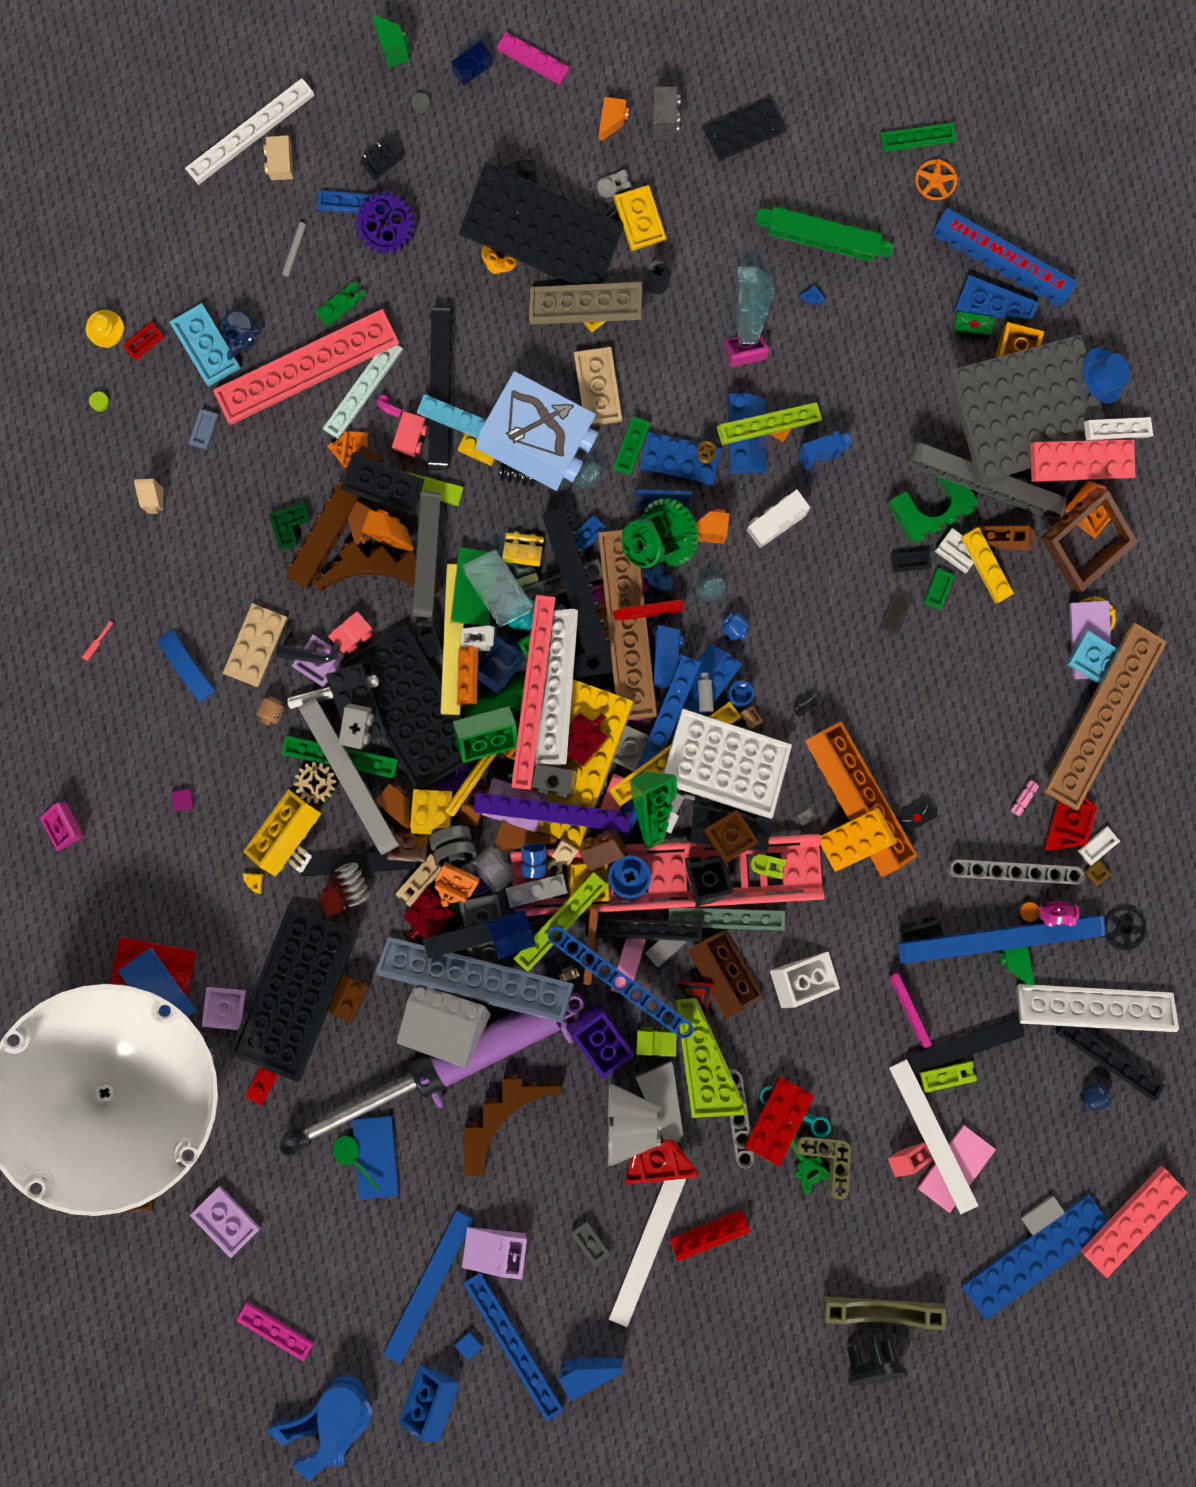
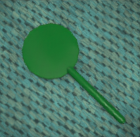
M350 1136L339 1137L333 1144V1155L336 1161L345 1166L354 1163L373 1187L379 1190L380 1187L357 1162L360 1150L356 1140Z

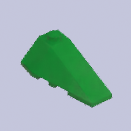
M645 772L630 779L631 795L647 849L664 842L669 824L667 817L673 809L671 802L677 794V779L674 774Z

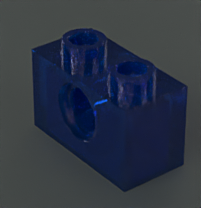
M480 40L451 61L452 71L462 85L465 86L493 66L492 54Z

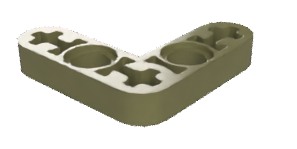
M811 1137L798 1138L795 1141L797 1153L830 1158L829 1194L834 1199L841 1200L846 1198L849 1192L850 1145L846 1141ZM822 1142L827 1145V1151L823 1154L819 1151V1145ZM801 1144L813 1145V1149L801 1148ZM838 1147L844 1148V1152H839ZM837 1158H842V1159H844V1161H836V1160H837ZM839 1164L844 1168V1172L840 1176L837 1175L835 1170ZM835 1178L843 1179V1182L835 1181ZM835 1188H842V1192H835Z

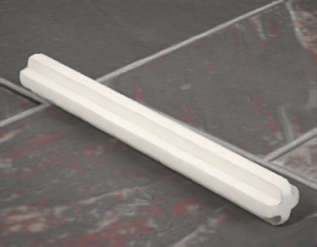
M375 675L369 676L371 687H377V677ZM330 687L289 697L287 703L290 708H296L314 698L319 702L331 699L333 695Z

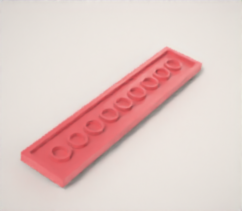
M383 309L222 385L214 389L213 392L228 423L232 425L397 346L399 342Z

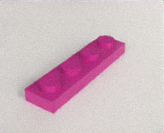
M505 32L497 45L499 52L561 85L569 72L567 65Z

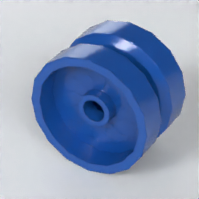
M625 856L615 861L611 866L608 875L609 884L613 891L621 897L629 899L639 897L650 886V868L639 857ZM632 873L634 876L631 881L626 879V875Z

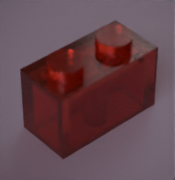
M336 885L322 889L323 893L318 894L326 917L334 916L350 909L343 889L337 888Z

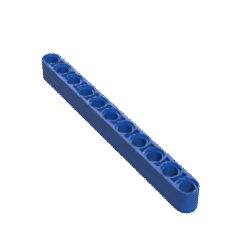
M1090 915L1079 917L1077 924L1073 926L1065 924L1046 926L1044 922L903 941L897 944L900 963H913L1098 937L1107 934L1104 915Z

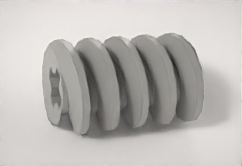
M348 863L335 870L341 872L337 879H344L340 886H347L343 890V893L349 892L345 899H352V902L348 904L349 907L366 901L370 896V892L365 891L368 886L362 884L365 879L360 877L362 872L357 870L359 867L358 863Z

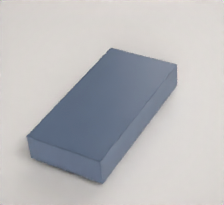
M200 408L189 445L208 450L219 414Z

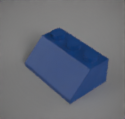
M660 625L657 627L653 676L654 688L669 689L682 657V654H679V647L683 646V635H680V630Z
M419 1365L399 1423L421 1442H439L460 1383L447 1374Z

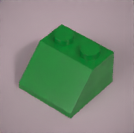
M373 15L372 19L376 35L388 68L409 61L408 54L411 51L406 33L401 32L399 25Z

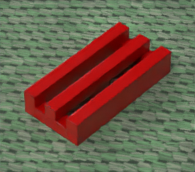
M150 322L122 346L137 361L165 337ZM150 330H154L150 335L142 339L140 343L137 344L133 349H130V347L134 343L141 339Z

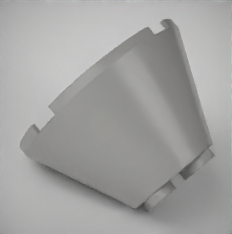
M609 1084L608 1166L616 1165L656 1146L660 1147L661 1106H656L614 1084Z

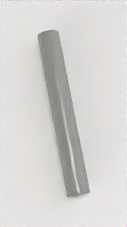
M299 222L282 275L286 277L290 275L306 228V224Z

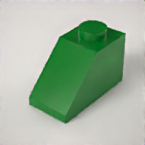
M1028 946L1001 950L998 957L1003 968L1026 985H1034Z

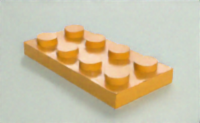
M879 808L820 836V845L835 872L897 843Z

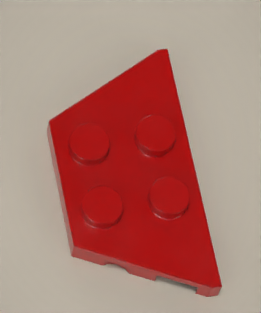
M1084 798L1079 810H1074L1057 800L1043 850L1049 851L1086 845L1097 807L1086 798Z
M673 1139L661 1140L660 1147L656 1146L631 1158L625 1184L697 1178L699 1173Z

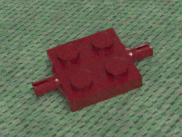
M580 712L569 724L566 764L573 759L582 767H585L608 741L609 737L600 727L607 718L602 712L594 721L588 719Z
M426 888L403 916L413 928L406 937L410 942H413L418 935L428 938L440 934L456 914L449 906L443 907L440 895L435 894L430 888Z

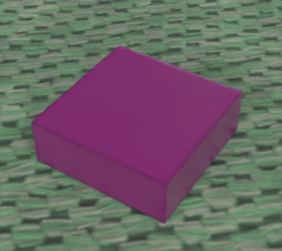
M192 789L171 792L174 811L194 808Z

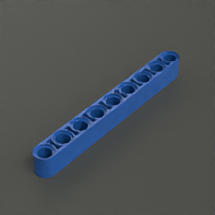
M553 926L548 930L547 937L553 945L681 1038H688L692 1035L693 1026L687 1019L559 926ZM554 930L561 931L562 936L559 940L551 938V933ZM569 942L577 943L578 948L576 951L569 952L567 950ZM587 953L593 955V961L589 964L583 962V956ZM602 965L609 966L608 974H599V968ZM617 977H624L625 983L623 986H615ZM635 988L641 991V995L638 998L631 997V991ZM650 1000H655L657 1003L656 1008L653 1010L647 1009V1003ZM665 1012L672 1013V1019L668 1022L663 1021V1014ZM683 1023L688 1024V1030L685 1033H680L678 1030L679 1026Z

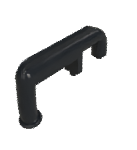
M286 625L283 626L284 629L275 649L276 655L280 658L319 664L333 661L340 651L339 645L335 644L332 645L329 654L316 652L318 648L317 641H312L310 649L286 646L290 634L293 633V630Z

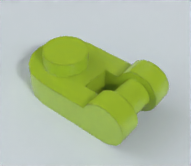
M758 854L751 859L750 866L758 874L783 879L784 873H782L783 866H786L787 860ZM771 863L776 864L774 871L769 870Z

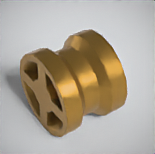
M709 441L702 442L698 446L696 454L698 460L705 464L712 462L716 455V446Z

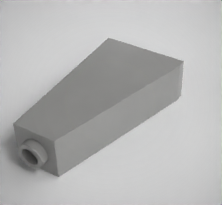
M671 1060L635 1076L645 1100L656 1106H661L660 1133L663 1140L673 1139L676 1143L681 1140L680 1137L683 1136L674 1069Z

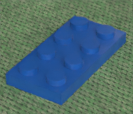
M648 432L639 470L713 486L721 448L716 447L714 460L705 464L700 462L696 455L699 443Z

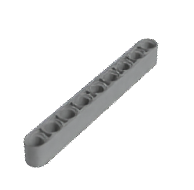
M314 698L301 705L299 710L381 855L398 847L399 844L347 751L343 745H339V737L318 700Z

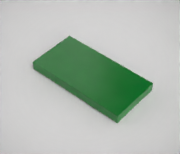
M459 547L450 622L480 627L489 626L497 553Z

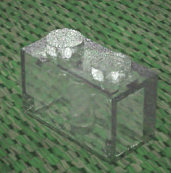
M488 847L469 863L492 892H499L516 876L511 865L505 863L501 858L502 855L499 850Z

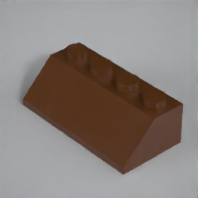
M726 930L713 935L688 950L705 983L713 985L711 994L726 1019L764 998Z

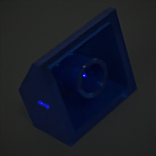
M523 908L485 922L498 959L536 946L527 915Z

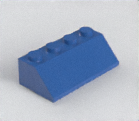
M748 393L729 394L728 423L765 414V399ZM766 435L728 444L729 473H767Z
M711 644L698 660L700 666L682 709L703 716L707 712L699 711L698 681L701 680V673H708L709 680H712L714 703L742 665L730 654Z

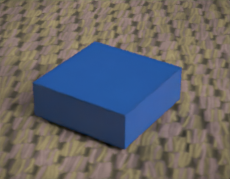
M469 1331L455 1344V1347L468 1361L483 1345Z

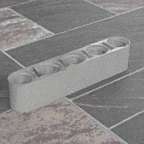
M730 1069L731 1075H738V1081L735 1085L747 1109L742 1076L737 1070ZM748 1114L743 1115L744 1119L741 1123L734 1122V1116H729L735 1160L741 1168L747 1169L754 1163L753 1152L744 1148L750 1135ZM739 1134H746L747 1138L744 1142L739 1143L736 1141ZM741 1154H749V1160L747 1162H740L739 1157Z

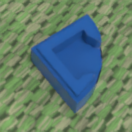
M816 285L800 295L801 300L812 305H817L816 303L821 304L826 301Z

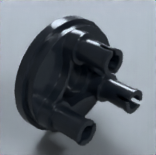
M874 1338L873 1342L872 1339L866 1340L870 1356L869 1363L862 1364L859 1346L846 1348L851 1365L849 1367L850 1372L848 1373V1384L850 1386L882 1383L908 1375L904 1363H899V1359H896L893 1340L880 1342L884 1357L881 1354L879 1338Z

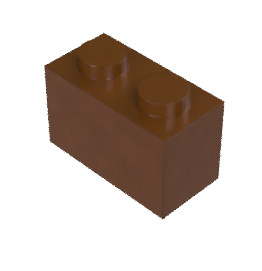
M613 829L611 831H604L596 837H589L583 840L580 845L579 854L591 871L624 858L626 846L616 829Z

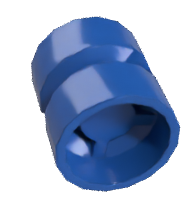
M737 681L728 689L726 694L727 701H730L734 708H743L753 699L754 690L748 682Z
M538 843L523 845L521 847V859L523 860L521 874L528 878L545 876L546 862L544 860L546 859V846Z

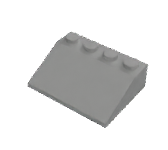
M415 985L406 1004L397 1044L467 1069L491 1014L483 1005L436 989Z

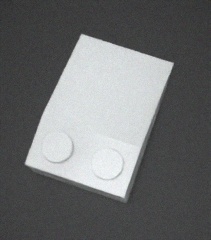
M829 952L795 961L770 971L781 1008H795L840 989Z

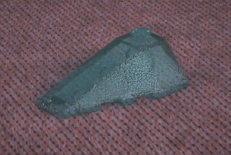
M738 267L736 291L739 344H758L771 302L774 298V278L758 267Z

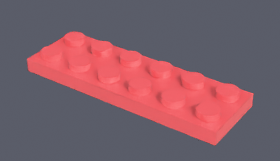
M1134 439L1030 443L1032 482L1135 478Z
M1160 1166L1080 1252L1103 1276L1108 1278L1187 1192L1164 1167Z

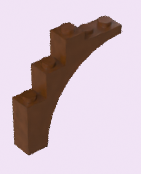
M352 541L340 548L341 551L338 554L342 560L334 562L330 567L331 569L326 574H320L314 583L323 592L333 584L347 578L360 575H381L400 580L414 588L416 556L412 551L406 552L399 557V562L396 563L381 546L380 548L373 549L367 558ZM436 579L434 595L442 589V586Z
M516 1073L507 1074V1077H503V1101H499V1098L495 1097L487 1098V1101L483 1103V1125H480V1122H468V1125H465L463 1128L464 1176H484L490 1143L506 1118L530 1101L545 1096L562 1094V1084H558V1081H546V1084L538 1085V1081H527L526 1085H523V1077H518Z

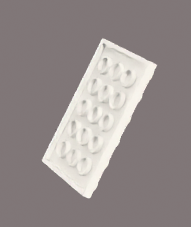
M682 709L663 773L676 776L677 789L771 819L775 811L792 745Z

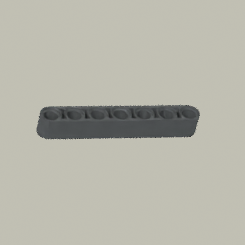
M421 491L412 616L432 618L441 494L439 492Z

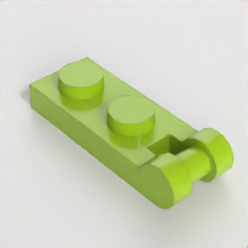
M973 1061L919 1072L924 1092L977 1081L976 1074L973 1072ZM961 1070H965V1077L961 1076Z

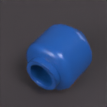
M739 612L729 613L721 622L723 624L721 630L731 640H737L738 638L742 640L749 633L747 629L750 624Z

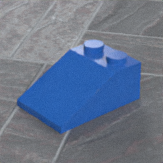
M622 1357L577 1358L575 1360L570 1358L562 1363L559 1380L569 1400L572 1401L624 1373V1361Z

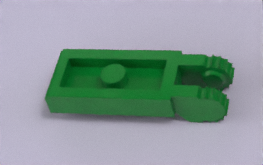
M353 281L346 289L340 291L315 311L327 328L366 296L365 290H360L353 298L350 297L349 294L359 287L357 281Z

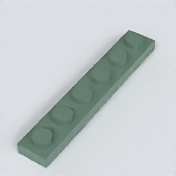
M669 908L668 910L669 921L702 922V928L785 931V911Z

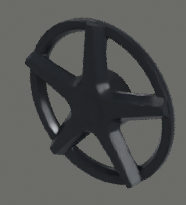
M1118 907L1110 911L1105 917L1107 935L1104 936L1113 947L1120 950H1131L1138 947L1145 939L1147 932L1146 922L1137 910L1130 907ZM1121 910H1129L1124 920H1120L1113 914ZM1134 913L1141 919L1143 927L1133 926L1131 923ZM1109 919L1116 925V929L1110 934L1107 932ZM1132 933H1143L1141 939L1132 946L1130 935ZM1122 936L1126 947L1115 944L1112 939Z

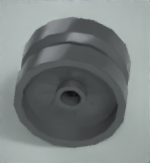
M453 826L439 830L429 837L431 849L435 851L433 857L437 867H442L444 862L458 866L471 861L477 856L475 846L471 843L472 835L469 827Z

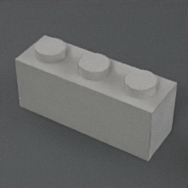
M563 874L506 888L510 908L568 893Z

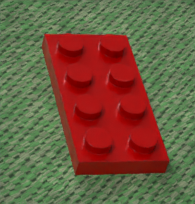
M779 1076L744 1148L780 1167L815 1095Z

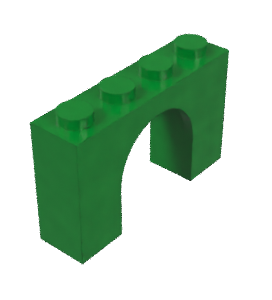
M936 477L948 500L946 512L938 517H928L920 513L907 491L890 500L887 505L909 543L913 541L918 543L926 538L925 535L929 532L935 534L943 529L942 525L946 523L951 525L959 520L958 516L962 514L967 516L975 511L974 508L979 502L971 489Z

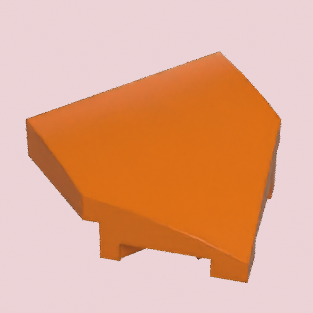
M345 431L334 443L331 442L327 447L346 468L352 452L354 453L357 449H360L362 445L368 448L369 433L352 431L347 433Z
M444 862L435 879V889L438 890L442 899V906H449L450 903L459 901L466 902L467 897H470L475 890L480 878Z

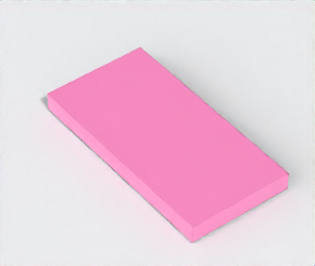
M965 1125L961 1126L949 1143L951 1151L970 1186L996 1149ZM934 1163L917 1188L950 1213L955 1207V1203Z

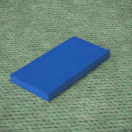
M149 948L118 971L128 986L151 992L165 999L187 1017L196 1012L194 1006L153 948ZM162 1005L159 1008V1014L163 1017L171 1013V1008L168 1005Z
M392 1115L353 1119L354 1139L358 1143L360 1150L357 1162L380 1187L379 1190H376L356 1167L359 1199L398 1196L399 1189Z

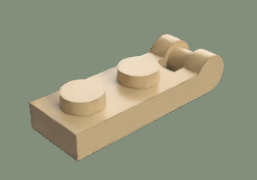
M432 854L428 856L426 863L423 862L396 893L399 898L402 897L409 907L436 879L441 867L435 865ZM409 888L415 891L412 896L407 892Z

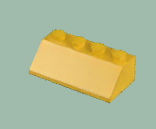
M288 789L243 852L260 868L276 877L290 856L295 852L300 842L306 837L313 824L317 822L321 813Z

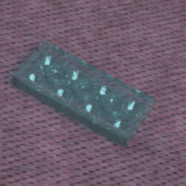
M496 549L462 565L463 571L500 627L534 610V606Z

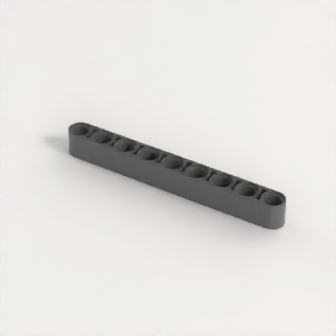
M915 443L912 446L908 464L913 468L1053 520H1060L1064 515L1067 499L1063 496L1010 476H1003L979 484L973 462L922 443Z

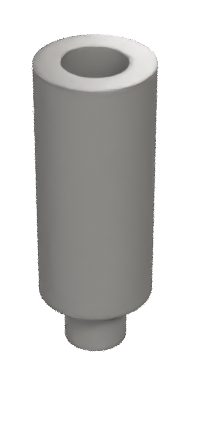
M701 673V680L698 681L699 711L712 712L714 711L712 680H709L708 673Z

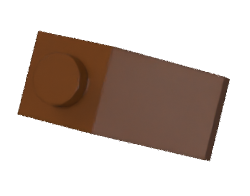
M476 783L462 804L459 817L460 822L477 827L482 813L474 812L476 793L488 794L489 785Z
M389 784L375 802L401 825L409 828L410 800L405 796L406 791L398 785L394 787Z

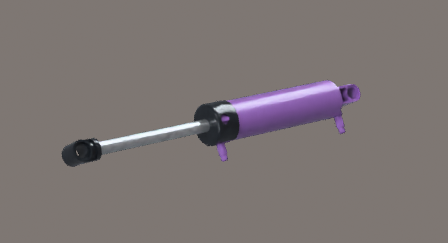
M572 992L570 1000L577 999L579 1003L576 1006L568 1004L563 1023L514 1011L486 1025L467 1069L427 1054L411 1061L409 1069L412 1077L307 1129L302 1126L294 1131L284 1133L279 1146L281 1153L285 1156H293L298 1150L312 1144L311 1139L416 1087L423 1097L432 1096L437 1107L441 1108L444 1104L438 1093L439 1091L560 1030L568 1043H572L574 1039L566 1028L568 1026L566 1019L582 1010L583 1001L581 996L577 992ZM291 1140L295 1143V1145L291 1147L288 1146L285 1142Z

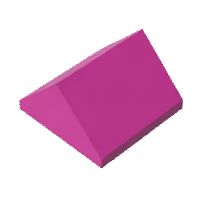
M760 332L723 340L730 368L767 359L769 348Z
M55 803L40 817L57 851L84 838L66 803Z

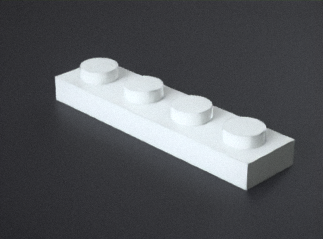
M1151 417L1088 420L1084 422L1086 441L1149 438L1153 436Z

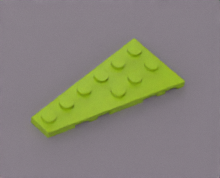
M697 998L676 1000L677 1012L693 1026L692 1035L688 1038H681L692 1118L748 1114ZM686 1023L679 1026L680 1033H685L688 1030V1024Z

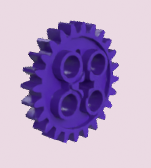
M383 191L382 197L375 192L374 199L369 195V202L362 201L365 207H358L361 214H355L360 219V221L355 222L357 226H360L356 232L362 233L359 239L365 240L363 245L366 247L371 244V251L377 248L378 254L382 250L385 255H388L389 250L395 254V248L402 251L401 245L408 246L406 240L413 239L409 234L415 233V230L411 228V226L416 225V222L411 221L415 215L409 213L412 208L410 206L405 207L407 204L406 200L400 202V195L394 199L393 192L389 194V197H387L385 191ZM384 205L386 211L384 214L379 215L377 210L380 206ZM397 215L402 216L400 224H394V218ZM382 221H387L389 225L384 226L382 224ZM375 222L377 229L370 232L369 225ZM381 232V236L378 239L377 235ZM388 232L393 233L391 241L385 240V235Z

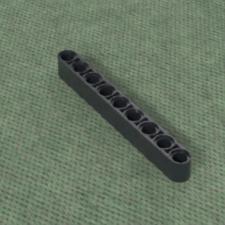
M432 306L430 397L450 405L449 388L451 375L449 374V369H451L450 333L452 326L450 315H452L451 306ZM429 419V470H449L448 442L450 429H448V426Z

